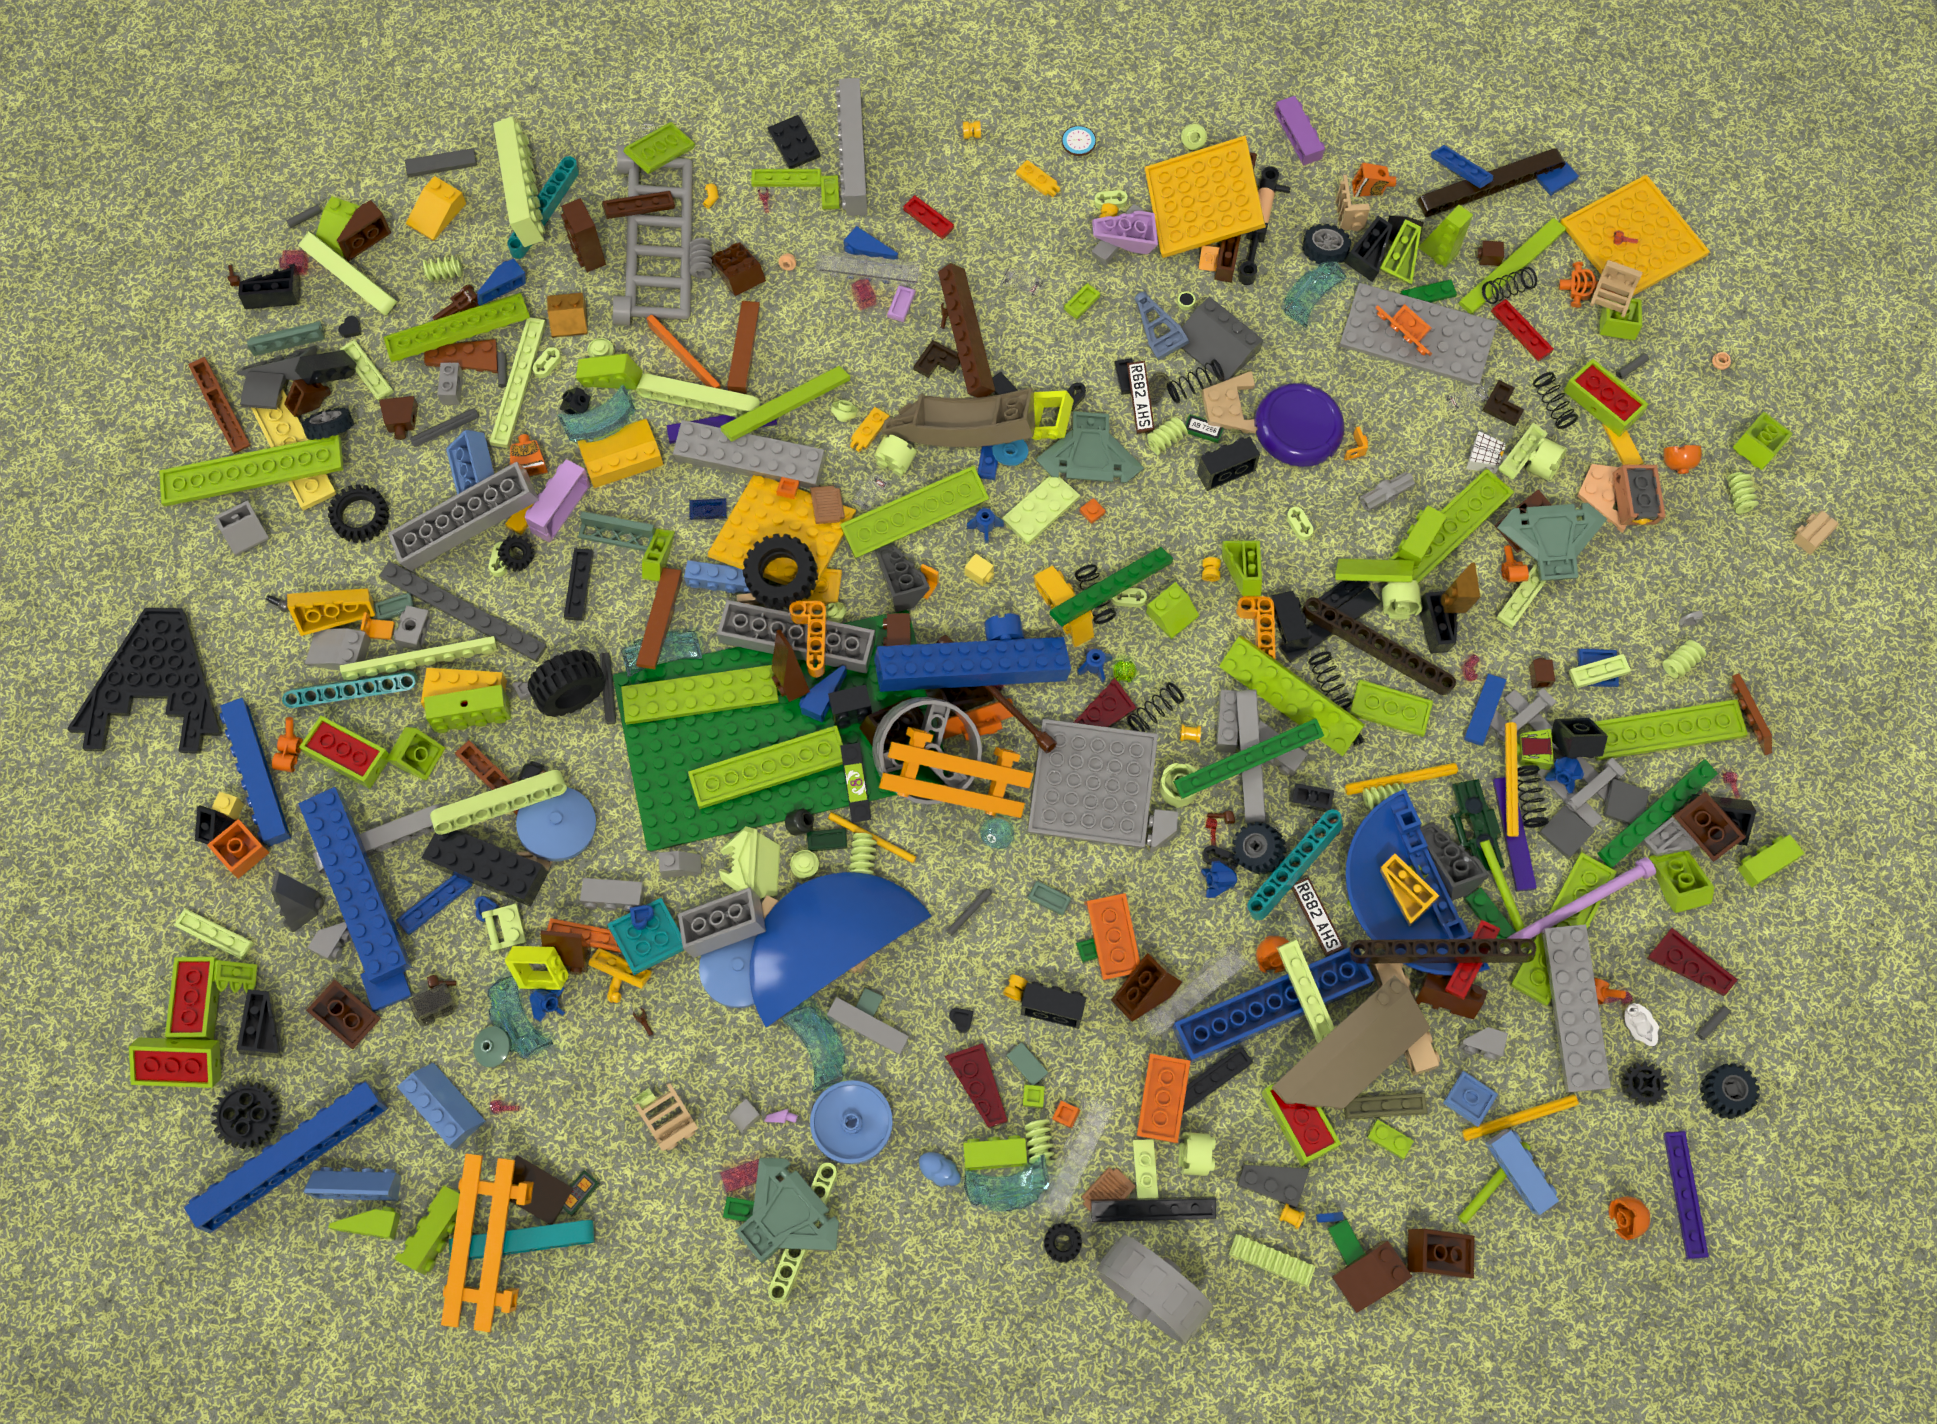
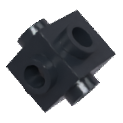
M576 387L567 390L562 396L563 401L560 410L572 418L583 416L589 408L591 397L581 388Z

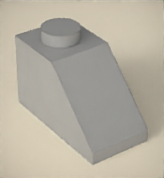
M682 851L660 852L659 869L662 878L701 875V855Z

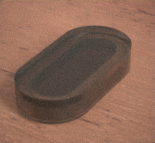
M1158 372L1154 374L1148 384L1151 405L1158 404L1167 390V383L1170 380L1165 373Z

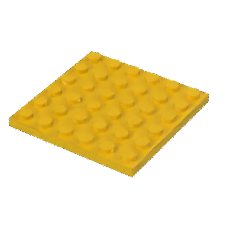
M1246 135L1144 167L1152 209L1155 214L1160 251L1163 258L1266 227Z
M1647 174L1561 219L1560 222L1566 227V232L1600 274L1608 260L1642 272L1633 296L1708 256L1710 253L1708 248Z
M753 475L708 551V557L743 570L745 568L743 565L744 559H748V550L755 548L754 543L757 541L759 543L763 542V537L766 536L773 538V534H779L780 537L788 534L792 539L794 537L800 539L801 543H805L812 552L818 568V580H815L817 587L844 537L840 524L853 519L856 509L843 505L845 518L840 519V522L816 524L811 493L798 489L795 499L778 496V481ZM777 558L766 566L763 577L787 585L796 577L798 566L790 558Z

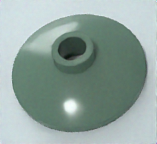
M494 1026L483 1029L474 1041L473 1051L476 1060L485 1067L492 1068L501 1065L510 1052V1039L503 1029Z

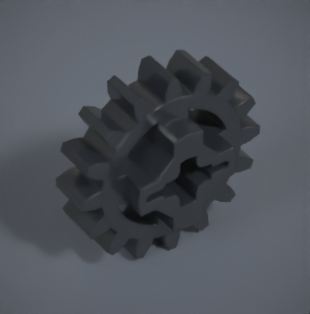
M1646 1061L1641 1063V1066L1637 1062L1633 1067L1627 1068L1628 1073L1622 1076L1626 1081H1623L1621 1085L1627 1087L1623 1093H1629L1628 1100L1630 1101L1634 1098L1636 1100L1635 1105H1639L1642 1102L1643 1107L1649 1106V1103L1651 1106L1657 1104V1101L1661 1102L1663 1100L1662 1096L1668 1093L1664 1088L1668 1087L1669 1084L1663 1082L1667 1076H1661L1660 1072L1662 1069L1655 1070V1064L1653 1063L1648 1067ZM1649 1079L1646 1087L1641 1089V1087L1644 1084V1081H1647ZM1640 1094H1646L1648 1097H1643Z

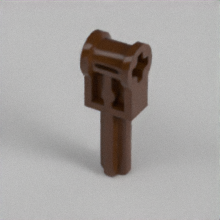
M470 284L462 287L458 293L450 297L452 303L432 318L437 320L456 314L459 311L462 312L479 306L474 287Z

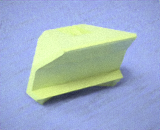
M745 826L720 851L723 855H732L734 859L731 862L734 865L731 867V873L723 870L719 871L721 880L737 892L751 887L760 899L765 898L766 895L775 897L778 894L780 845L758 833L757 829Z

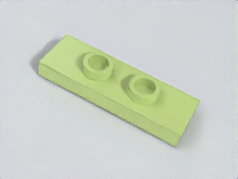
M1154 1139L1133 1140L1137 1198H1158Z

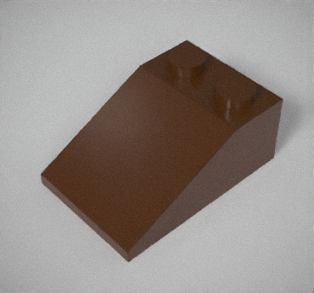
M370 200L355 210L336 241L345 259L349 262L390 235L391 231L383 213Z
M780 629L777 630L771 667L774 676L771 678L781 696H786L790 702L810 691L791 645Z
M1706 791L1674 815L1677 821L1713 862L1746 838L1745 833Z
M541 930L542 947H555L567 971L576 975L588 972L591 948L582 934Z
M1147 953L1111 1001L1133 1022L1168 1000L1181 985L1182 981L1163 962Z
M334 977L305 1007L309 1014L351 1049H354L381 1019Z
M1408 1229V1271L1425 1275L1474 1279L1475 1236L1431 1229Z
M1386 1240L1374 1245L1363 1255L1334 1274L1332 1279L1354 1311L1358 1313L1397 1289L1413 1276L1389 1241Z

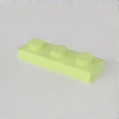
M1624 654L1569 670L1576 689L1631 672Z

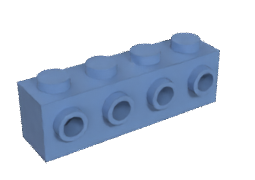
M687 560L684 574L686 586L705 588L712 591H726L728 593H750L744 581L742 569L733 566Z
M1504 1129L1487 1141L1485 1145L1532 1214L1541 1215L1559 1202L1556 1196L1557 1191L1551 1184L1546 1182L1542 1169L1539 1166H1535L1532 1161V1154L1522 1147L1519 1135L1515 1131Z

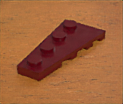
M1114 678L1073 723L1111 727L1134 712L1137 707L1116 678Z
M1673 928L1666 933L1646 958L1722 996H1725L1738 980Z
M982 1043L946 1055V1060L987 1127L992 1128L1007 1123L1008 1119L984 1044Z

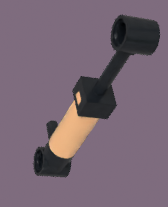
M1268 166L1262 171L1258 193L1266 227L1248 232L1247 239L1252 240L1248 259L1241 264L1238 274V280L1243 285H1251L1256 279L1258 269L1254 263L1258 242L1264 243L1275 192L1290 193L1291 187L1277 184L1279 171L1273 166Z

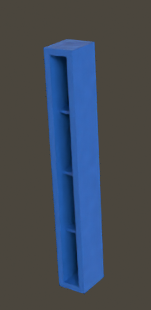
M239 698L220 705L222 711L220 718L223 724L227 726L225 734L228 740L232 742L233 746L230 749L238 761L235 765L237 771L243 777L241 784L249 797H246L249 807L253 808L254 811L252 819L260 830L257 832L259 840L270 847L291 839L248 703L243 698Z

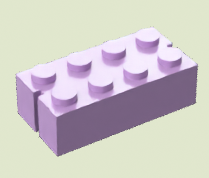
M567 459L558 466L554 477L548 480L544 491L538 494L539 501L535 502L526 511L525 519L532 534L549 543L553 540L590 487V482L584 468Z

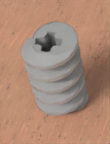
M696 238L689 244L690 274L699 279H707L712 276V242L707 238Z

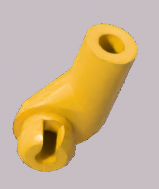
M713 183L705 186L708 197L703 202V205L708 209L719 198L717 187Z
M614 976L608 989L607 1000L611 1003H618L622 997L618 992L622 980Z

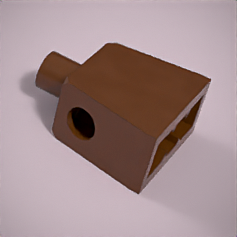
M303 379L294 380L284 405L294 417L320 408L324 397L330 396L331 391L328 386H323L321 383L307 385Z
M415 397L380 399L382 416L388 432L394 433V438L397 440L405 439L406 431L415 429L418 403Z

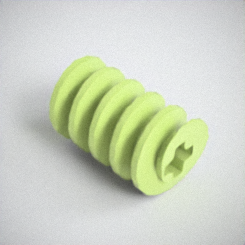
M459 254L458 260L453 255H451V261L446 256H444V262H441L439 257L436 263H434L432 258L429 264H427L426 260H423L424 273L430 282L434 281V278L437 280H441V277L448 279V276L455 278L456 274L458 277H462L463 267Z
M1173 417L1170 421L1165 422L1164 425L1159 426V429L1149 433L1147 440L1152 451L1159 455V448L1165 451V445L1171 447V441L1177 443V438L1183 439L1182 433L1188 434L1186 426L1180 419Z
M1736 472L1727 477L1737 514L1747 513L1759 505L1758 501H1753L1757 498L1756 494H1752L1755 492V488L1751 487L1754 483L1753 481H1748L1752 476L1743 472Z
M1688 640L1671 654L1668 659L1663 661V668L1672 678H1678V675L1684 676L1686 672L1691 670V667H1694L1696 663L1701 661V658L1706 657V651L1696 641Z
M1401 782L1400 786L1398 783H1394L1392 786L1387 784L1385 788L1378 786L1377 789L1371 787L1370 790L1364 788L1363 800L1365 806L1369 807L1372 811L1383 800L1405 789L1404 783Z
M856 833L853 835L855 841L852 842L853 849L851 854L853 856L850 857L852 862L849 865L850 872L874 874L873 871L868 870V868L874 867V864L869 862V860L875 859V856L870 855V853L876 852V849L871 847V845L877 844V841L872 840L873 836L871 834Z
M1049 1119L1032 1121L1024 1127L1028 1131L1025 1136L1030 1140L1026 1143L1027 1147L1031 1148L1028 1150V1155L1033 1156L1029 1159L1030 1164L1047 1165L1055 1162L1054 1160H1049V1157L1054 1155V1152L1048 1151L1049 1148L1053 1147V1144L1047 1143L1048 1140L1052 1139V1136L1046 1135V1132L1051 1130V1128L1045 1127V1124L1050 1122Z

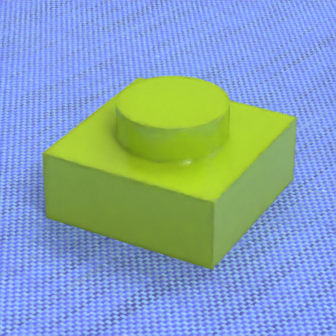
M1024 1085L1023 1107L1043 1108L1045 1086Z

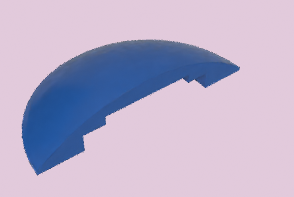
M1406 789L1391 795L1373 808L1364 818L1352 839L1346 861L1345 877L1347 893L1353 912L1371 940L1472 939L1474 934L1473 932H1468L1462 917H1459L1427 849L1428 845L1420 830L1422 823ZM1394 854L1408 866L1412 865L1415 873L1439 895L1438 899L1410 927L1380 872L1381 867ZM1402 948L1395 951L1399 955L1406 953ZM1419 948L1416 950V952L1421 955L1427 953V951L1424 948ZM1445 948L1437 950L1439 954H1446L1448 952ZM1460 948L1458 952L1464 954L1466 948ZM1459 963L1402 964L1426 973L1452 976ZM1483 963L1479 972L1490 969L1488 964Z
M857 872L828 874L807 881L793 889L766 916L764 920L766 932L756 936L751 952V993L757 1012L765 1027L767 1028L880 949L932 917L931 914L916 897L904 888L889 880L870 874Z

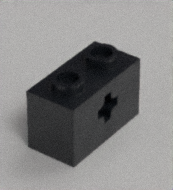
M1295 783L1291 806L1327 812L1332 808L1334 790Z

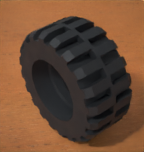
M773 534V538L763 537V542L759 543L757 541L753 544L755 548L748 550V559L745 558L743 562L745 567L743 569L744 581L752 596L760 604H765L770 609L775 607L776 610H783V607H787L789 610L791 603L802 601L803 598L808 599L811 596L810 591L815 590V580H818V568L812 552L805 543H801L800 539L797 537L792 539L788 534H784L783 537H780L779 534ZM777 558H790L798 566L796 577L785 586L775 587L768 585L763 578L766 566Z
M573 650L572 652L567 651L561 655H556L554 658L545 661L543 665L538 666L536 671L531 674L527 688L542 714L557 717L558 715L564 716L568 713H574L576 710L582 709L585 705L593 702V699L597 698L600 692L604 690L606 678L593 654L585 650Z

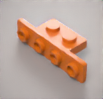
M1404 304L1393 318L1378 305L1375 307L1378 310L1377 315L1384 321L1386 319L1391 321L1392 323L1389 326L1397 333L1401 330L1405 334L1403 338L1410 344L1412 342L1417 344L1418 347L1416 349L1423 356L1426 353L1429 356L1432 355L1420 343L1432 328Z
M1007 698V700L1013 704L1011 698ZM999 701L965 712L975 724L979 736L996 733L998 730L1003 729L1001 720L1013 717L1011 712ZM957 715L949 717L943 738L946 739L962 734L966 741L969 740L965 726Z

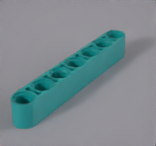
M566 156L561 160L537 196L540 202V207L538 208L543 217L541 220L543 226L546 225L579 175L576 159L572 156ZM515 232L512 233L507 242L510 254L515 259L523 258L532 246L524 247Z
M405 671L356 680L293 688L283 694L282 702L288 708L407 691L417 685L418 676L413 671ZM405 676L412 678V685H407L404 682ZM385 679L392 680L393 688H388L385 685ZM366 682H371L374 685L373 691H369L366 688ZM347 685H352L355 688L354 694H350L347 691ZM328 688L335 690V697L329 696ZM309 691H314L316 693L315 700L309 698ZM290 694L296 695V703L290 701Z
M1331 809L1325 812L1251 897L1247 907L1253 919L1260 921L1266 918L1343 828V821L1339 811ZM1332 819L1338 820L1336 823H1329ZM1321 833L1325 834L1324 837L1317 838V835ZM1307 848L1313 849L1311 852H1304ZM1296 862H1299V863H1300L1299 866H1297V867H1292V864H1293V863H1296ZM1281 877H1287L1286 881H1279ZM1268 892H1275L1274 895L1270 897L1266 896ZM1257 906L1262 907L1259 911H1253Z
M593 1220L505 1231L502 1255L594 1243ZM487 1233L472 1235L468 1260L484 1258ZM453 1238L449 1239V1256H450V1259H451Z

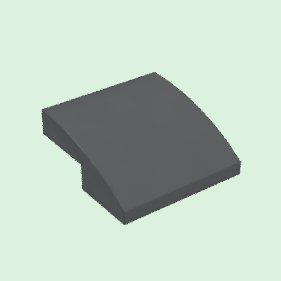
M249 371L242 390L241 407L277 410L282 399L281 390L286 381L285 375Z

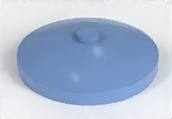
M567 787L566 791L559 796L519 809L516 819L517 834L524 848L532 855L547 861L568 860L582 853L591 843L596 830L595 812L591 803L584 795Z
M757 935L701 955L699 962L700 980L707 994L717 1003L730 1008H746L755 1005L750 986V959Z
M854 1080L839 1082L827 1088L816 1100L810 1116V1129L815 1144L825 1156L842 1164H860L877 1156L888 1143L893 1127L891 1108L884 1095L872 1085Z

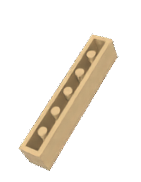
M1402 963L1370 964L1379 988L1395 975L1411 992L1409 988L1410 980L1406 974L1404 975ZM1411 993L1412 996H1413V998H1414V1000H1415V999H1416L1415 994H1414V993ZM1429 1031L1404 1052L1413 1076L1434 1070L1439 1066L1440 1057L1438 1052L1433 1050L1431 1044L1433 1041Z

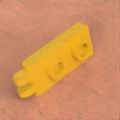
M1028 160L1016 170L1017 176L1045 196L1049 194L1054 197L1056 192L1058 193L1061 190L1057 186L1056 180Z
M874 407L852 435L850 447L854 449L858 444L856 447L858 452L863 447L867 449L881 431L884 421L890 416Z

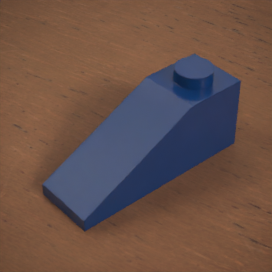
M857 226L843 240L844 250L849 256L893 265L899 263L897 252Z
M514 258L498 265L478 290L477 299L479 306L526 284L525 272Z
M842 665L811 688L806 696L803 695L799 703L803 715L823 722L830 709L828 693L839 691L847 675L846 666Z

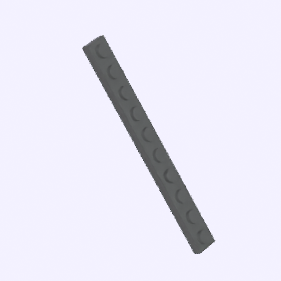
M390 561L379 574V578L406 593H410L415 598L488 637L494 636L496 641L535 662L539 660L547 648L546 644Z

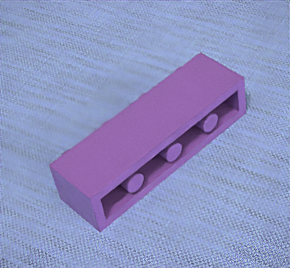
M1295 96L1276 102L1274 113L1303 166L1321 160L1325 146L1317 137V131L1311 126L1309 116L1305 115L1301 102H1298Z

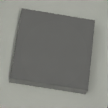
M1612 779L1603 816L1629 825L1646 810L1650 791Z
M1564 805L1538 834L1569 860L1595 830Z

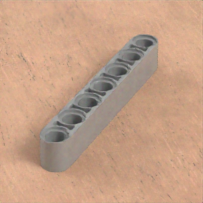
M1256 689L1237 691L1240 751L1261 743ZM1262 764L1242 772L1246 824L1250 822L1266 823Z
M432 805L359 834L368 857L400 845L404 841L407 842L420 837L423 833L425 835L433 832L434 828L430 814L433 810L443 807V805ZM316 851L313 856L320 874H326Z

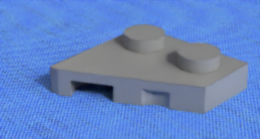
M1673 817L1642 841L1655 856L1693 850L1699 846Z

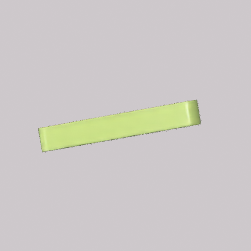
M310 231L307 232L298 244L299 247L384 315L387 316L397 303L393 297Z
M643 374L636 389L637 394L644 398L737 418L758 408L760 405L759 399L751 395L652 374Z
M551 770L437 808L431 812L430 818L434 831L442 835L559 796L566 791L567 786L562 773L559 770Z
M823 1163L819 1167L811 1186L814 1192L818 1188L825 1190V1195L820 1198L825 1205L828 1202L838 1176L835 1166L831 1163ZM825 1169L833 1170L834 1173L831 1178L827 1179L822 1176ZM785 1249L768 1290L769 1297L775 1303H783L789 1297L807 1253L805 1249H801V1254L797 1258L790 1257L791 1249ZM786 1267H790L793 1271L789 1278H783L781 1275L782 1270ZM778 1287L784 1289V1295L781 1298L773 1296V1291Z

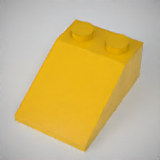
M434 176L423 188L406 221V225L434 241L466 205L462 192Z

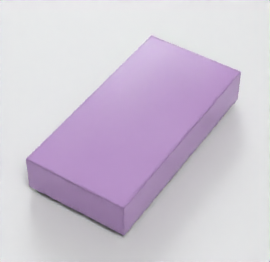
M899 285L887 317L904 322L916 290Z

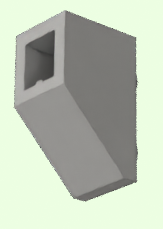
M1155 809L1153 816L1150 815L1149 827H1152V834H1148L1147 846H1150V852H1155L1175 836L1178 812Z
M343 922L318 930L307 948L312 953L333 963L335 959L341 956L344 944L351 939L346 923Z
M1487 1027L1464 1039L1459 1044V1048L1464 1049L1463 1052L1476 1055L1477 1053L1483 1055V1058L1486 1060L1496 1061L1503 1056L1508 1033Z

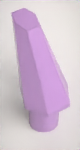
M788 1108L768 1114L764 1122L785 1123L787 1120L796 1123L798 1115L790 1113Z

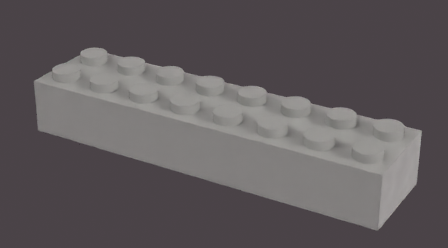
M860 78L839 79V86H836L842 207L846 209L847 216L868 215Z
M685 420L681 421L673 451L675 460L679 462L750 477L753 475L762 476L780 482L781 477L798 480L799 487L807 489L819 487L826 460L824 449L752 434H746L731 442L721 432V428Z
M515 462L392 530L388 535L399 563L409 571H412L539 501L527 470L518 462Z
M726 600L717 632L719 643L773 654L776 631L780 629L791 645L796 658L804 661L807 660L808 624L794 623L789 612ZM827 620L825 665L838 668L843 665L848 670L867 673L876 640L875 630ZM815 628L813 632H820L822 629ZM814 646L812 649L819 650L821 647Z
M1586 924L1545 928L1542 931L1565 1092L1573 1093L1610 1089Z

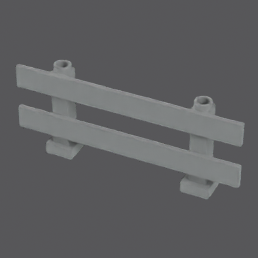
M1544 688L1534 697L1535 701L1531 704L1515 689L1504 698L1518 713L1510 721L1517 724V737L1519 736L1518 731L1526 724L1534 731L1551 729L1552 732V726L1539 713L1543 710L1547 713L1557 701ZM1495 711L1490 726L1497 733L1498 738L1505 742V724L1508 722ZM1552 742L1553 750L1560 757H1564L1565 754ZM1577 757L1576 759L1579 761L1584 772L1582 779L1587 785L1578 793L1575 790L1573 793H1568L1565 785L1557 780H1545L1547 773L1553 767L1550 770L1540 769L1537 774L1566 803V806L1572 812H1575L1592 829L1603 818L1587 801L1597 793L1606 803L1609 782L1612 779L1619 780L1626 772L1611 758L1602 767L1604 771L1599 774L1583 757Z

